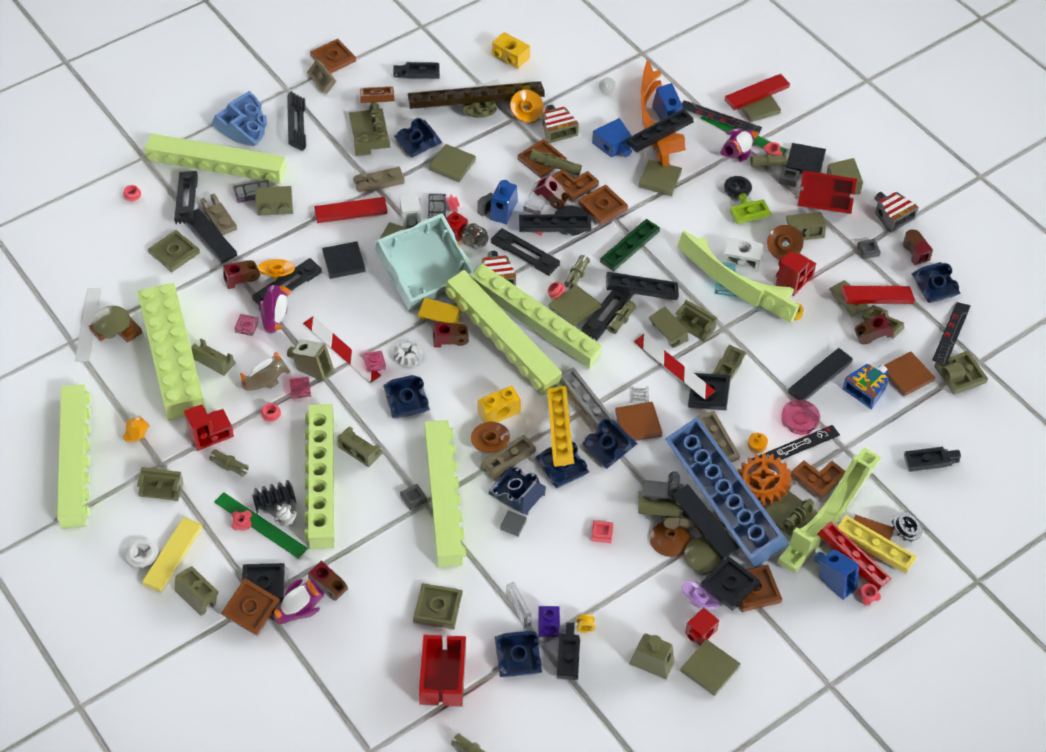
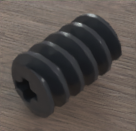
M289 480L285 481V486L278 482L277 488L270 484L269 490L262 486L261 492L254 488L252 494L257 514L259 507L266 512L267 505L274 510L275 503L280 507L283 501L290 505V501L293 499L296 503L293 486Z

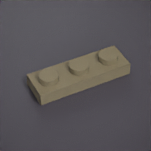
M715 411L699 415L698 418L729 461L739 460L740 454Z

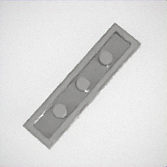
M574 367L562 373L560 383L562 386H566L567 392L597 430L599 423L603 419H614Z

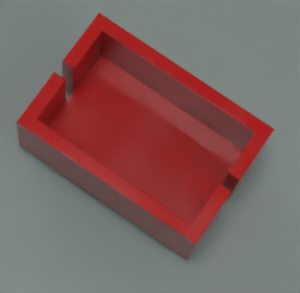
M803 170L800 186L804 187V189L799 191L797 206L851 214L854 198H851L850 194L855 195L857 178Z
M423 634L419 705L439 706V702H443V706L463 707L466 636L447 635L446 650L443 649V635Z

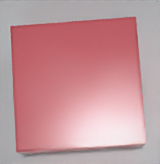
M593 520L591 541L611 543L613 522Z

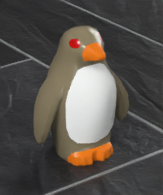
M276 351L273 357L265 359L253 367L249 376L240 373L241 386L246 391H253L267 386L271 389L279 383L277 378L281 373L289 374L291 371Z

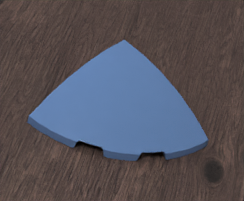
M248 91L230 102L226 109L216 114L211 125L237 142L255 146L265 134L267 118L261 111L262 105L252 92Z

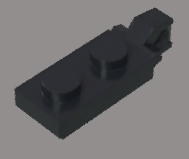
M406 62L404 65H393V77L440 79L439 62Z
M943 446L904 452V459L909 472L952 466L954 463H959L961 458L959 449L948 451Z
M566 622V634H560L557 679L578 680L579 635H574L575 623Z

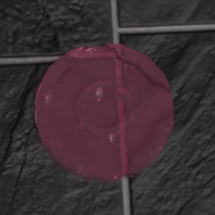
M793 400L783 407L781 421L784 427L789 428V431L799 435L809 434L818 427L820 413L817 407L809 401Z

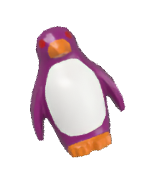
M730 130L726 135L731 134V136L723 145L720 154L728 158L740 156L739 162H743L750 156L752 143L759 133L753 130Z
M267 286L265 298L259 303L264 330L270 334L282 329L279 323L287 313V297L290 295L291 290L284 286Z
M302 579L296 580L288 587L283 602L274 611V620L278 624H285L290 621L313 616L320 610V607H314L324 597V592L311 579H308L302 585Z

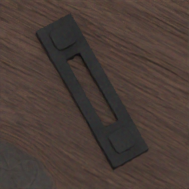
M291 91L287 95L288 144L303 151L306 148V135L304 134L305 98L302 99L301 96L299 97L298 94L296 95V93ZM294 111L297 112L298 132L295 129Z
M197 171L179 172L174 214L175 224L178 222L179 224L182 222L185 224L186 221L187 223L189 221L193 223L195 195L198 183ZM186 186L187 188L190 186L188 206H182L184 189Z
M503 228L491 238L493 245L504 251H509L548 276L560 266V260ZM516 243L540 258L537 260L511 244Z
M309 258L296 266L292 273L279 277L267 286H280L299 274L301 275L299 278L285 286L292 291L304 282H309L321 274L322 268ZM267 286L252 295L253 301L258 306L260 301H263L265 298Z
M611 291L601 303V308L595 311L581 328V332L586 335L588 334L589 337L592 336V339L595 338L597 341L615 317L616 311L620 310L625 302L630 300L634 294ZM617 298L619 302L603 322L598 320L613 299Z

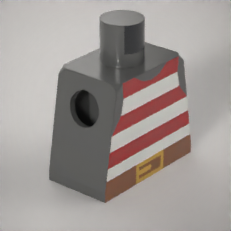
M879 192L874 198L878 202L875 214L890 233L916 218L919 206L898 192L888 196L883 192Z

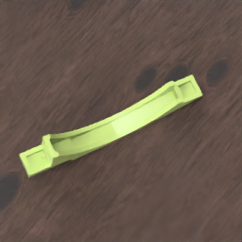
M685 230L682 232L677 247L706 274L754 307L760 305L789 323L794 321L800 305L790 300L794 291L793 288L767 285L739 275L723 265L713 255L706 238L702 237L699 239Z
M864 447L858 455L853 457L839 484L821 510L807 525L800 529L796 527L793 531L789 546L778 559L777 563L794 574L798 571L809 555L815 552L823 542V539L817 533L829 522L832 521L834 524L838 522L881 460L879 455Z

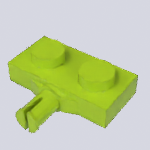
M744 193L739 195L742 203L730 209L736 224L770 217V210L764 199L749 201Z

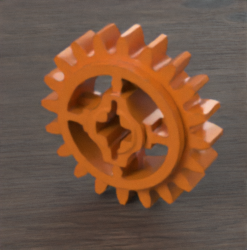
M763 453L762 458L755 454V460L748 457V464L742 462V469H737V472L758 501H761L762 506H765L766 501L773 505V499L780 502V495L786 497V490L791 489L792 477L790 476V469H787V463L781 464L780 457L774 460L773 454L769 458H766L765 453Z

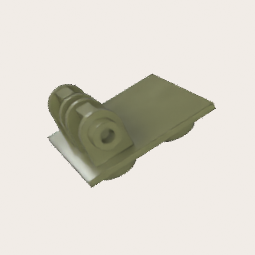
M376 102L370 104L369 110L349 112L353 136H357V133L362 132L367 133V135L374 134L376 131L388 133L383 108H380Z
M786 490V497L780 495L781 501L779 502L775 499L773 505L770 504L765 510L776 526L792 537L796 527L799 529L804 527L818 512L813 509L814 501L812 499L802 501L789 490Z

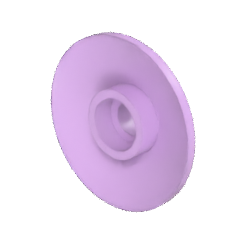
M695 581L683 583L682 592L693 606L706 609H716L719 607L720 601L701 587V583Z

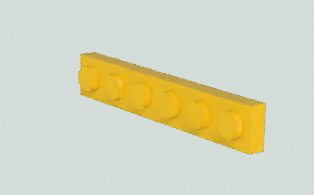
M566 386L548 388L547 396L554 467L574 464Z

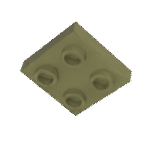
M376 131L374 134L368 135L362 132L357 133V136H353L356 156L371 155V149L391 148L388 133L384 131Z
M969 351L951 356L947 364L935 362L934 365L954 395L985 384L988 381V377Z

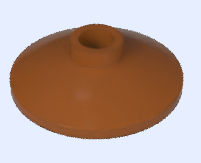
M780 225L774 228L767 239L768 250L777 259L786 256L790 251L795 254L800 253L804 243L801 232L791 225ZM786 241L789 243V245L787 247H783L782 243Z
M498 422L482 423L475 427L471 433L472 445L481 452H498L504 449L510 441L509 430Z
M663 522L657 524L650 534V543L653 549L667 557H676L683 554L687 544L691 541L690 534L686 528L678 526L676 529L666 528Z

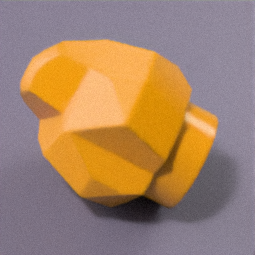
M140 415L136 419L133 417L127 420L126 432L123 435L124 441L128 443L136 442L144 438L150 425Z

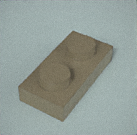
M316 59L307 71L319 89L325 94L337 82L320 60Z

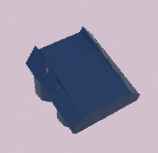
M415 118L411 122L410 128H403L394 136L411 158L443 143L426 120L421 118Z
M938 262L924 266L911 273L928 303L938 302L961 294L958 282L950 276L953 270L948 263Z
M415 375L392 379L383 385L392 418L407 417L430 410L428 398L423 388L424 382L421 377Z
M612 418L611 420L603 419L598 425V430L595 433L588 434L585 441L581 444L608 469L638 443Z
M573 441L574 464L554 467L552 447L545 449L535 457L555 488H560L590 473L585 460L581 459L578 455V447Z
M510 467L489 490V495L520 513L528 515V512L542 496H545L546 486L540 483L537 474L528 473L525 475L521 468Z
M521 631L495 636L500 678L542 673L537 632Z

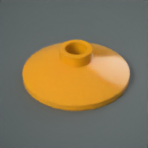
M531 90L518 91L510 102L513 115L518 120L526 123L538 120L544 110L542 99ZM523 106H526L528 111L524 110Z
M282 259L267 260L258 265V271L261 274L271 276L273 279L288 275L295 270V265L292 262Z

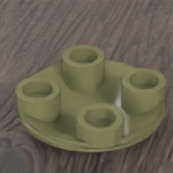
M495 102L472 103L463 107V114L474 118L488 117L497 111Z
M120 306L101 308L92 318L93 329L97 333L105 335L108 339L114 338L131 325L129 313Z
M704 537L693 539L685 548L684 557L687 564L699 575L711 573L722 562L721 558Z

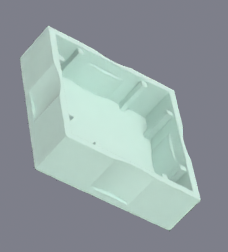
M443 213L424 220L412 228L400 230L378 239L375 250L408 311L421 306L425 297L436 300L447 295V281L463 270L470 276L474 273L471 263L459 247Z

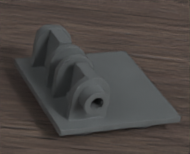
M676 471L670 472L668 482L644 480L643 497H647L650 500L661 498L675 502L671 496L684 487V484L680 483V474Z

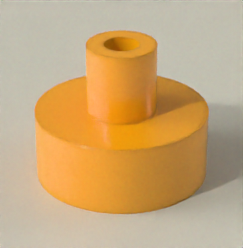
M753 433L749 436L748 448L754 453H762L767 448L768 439L762 433Z

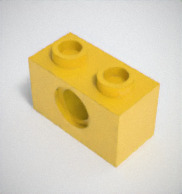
M503 32L492 42V55L518 69L530 59V45Z
M511 385L477 399V413L483 423L500 422L521 413V398Z

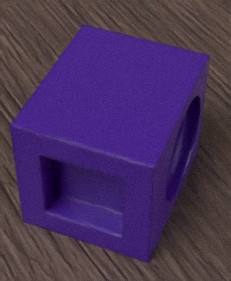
M538 606V637H559L560 606Z

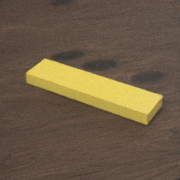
M847 515L844 516L837 526L858 547L904 574H907L916 561V555Z
M183 517L142 581L143 586L162 593L201 531L202 524Z

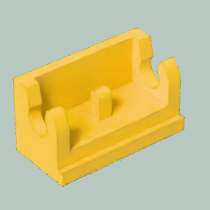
M425 297L418 317H420V320L427 318L441 323H458L461 318V311L457 306Z

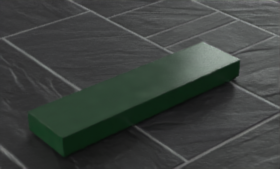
M646 218L600 258V263L614 272L658 234L660 227Z

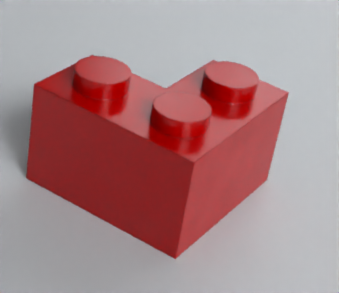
M790 251L778 262L779 270L776 273L777 280L775 286L791 287L794 289L792 296H795L814 276L817 263L800 253L795 254Z
M203 404L184 411L188 432L197 451L234 437L232 425L224 409L207 414Z

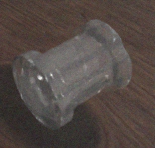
M629 386V403L633 401L649 402V386L645 388Z

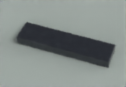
M682 109L627 138L626 143L637 153L694 123V119L687 111Z
M199 208L194 210L193 223L189 221L187 224L221 264L236 257L237 251Z
M591 214L519 215V232H591Z
M614 272L606 273V290L677 300L679 297L678 282Z
M837 348L788 389V393L803 404L850 365L853 358L842 349Z
M689 484L671 496L722 561L740 548Z

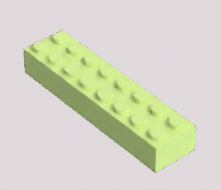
M175 283L137 290L167 419L173 420L185 417L184 411L193 406L203 404L205 408Z

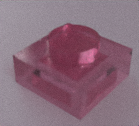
M240 314L234 327L235 333L253 336L259 323L258 317Z
M382 351L363 353L367 373L386 370Z
M309 377L289 379L292 399L311 396Z

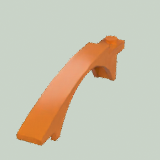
M649 60L645 63L641 85V109L644 129L655 124L646 111V105L651 95L656 91V88L662 86L661 80L655 81L661 76V71H653ZM673 133L652 144L653 150H657V161H661L663 167L670 166L669 154L686 150L684 134Z

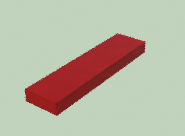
M780 73L728 94L724 100L734 111L790 88V83Z
M385 197L314 206L317 223L388 214Z
M843 285L841 288L846 304H913L915 301L910 286Z
M832 521L817 533L833 550L839 551L858 563L859 575L869 584L874 585L878 591L892 579Z

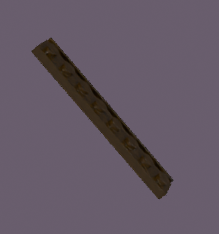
M541 81L413 92L407 93L410 109L511 100L521 90H531L540 97H545V90Z

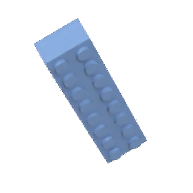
M698 416L665 438L754 567L759 566L789 545L784 535Z

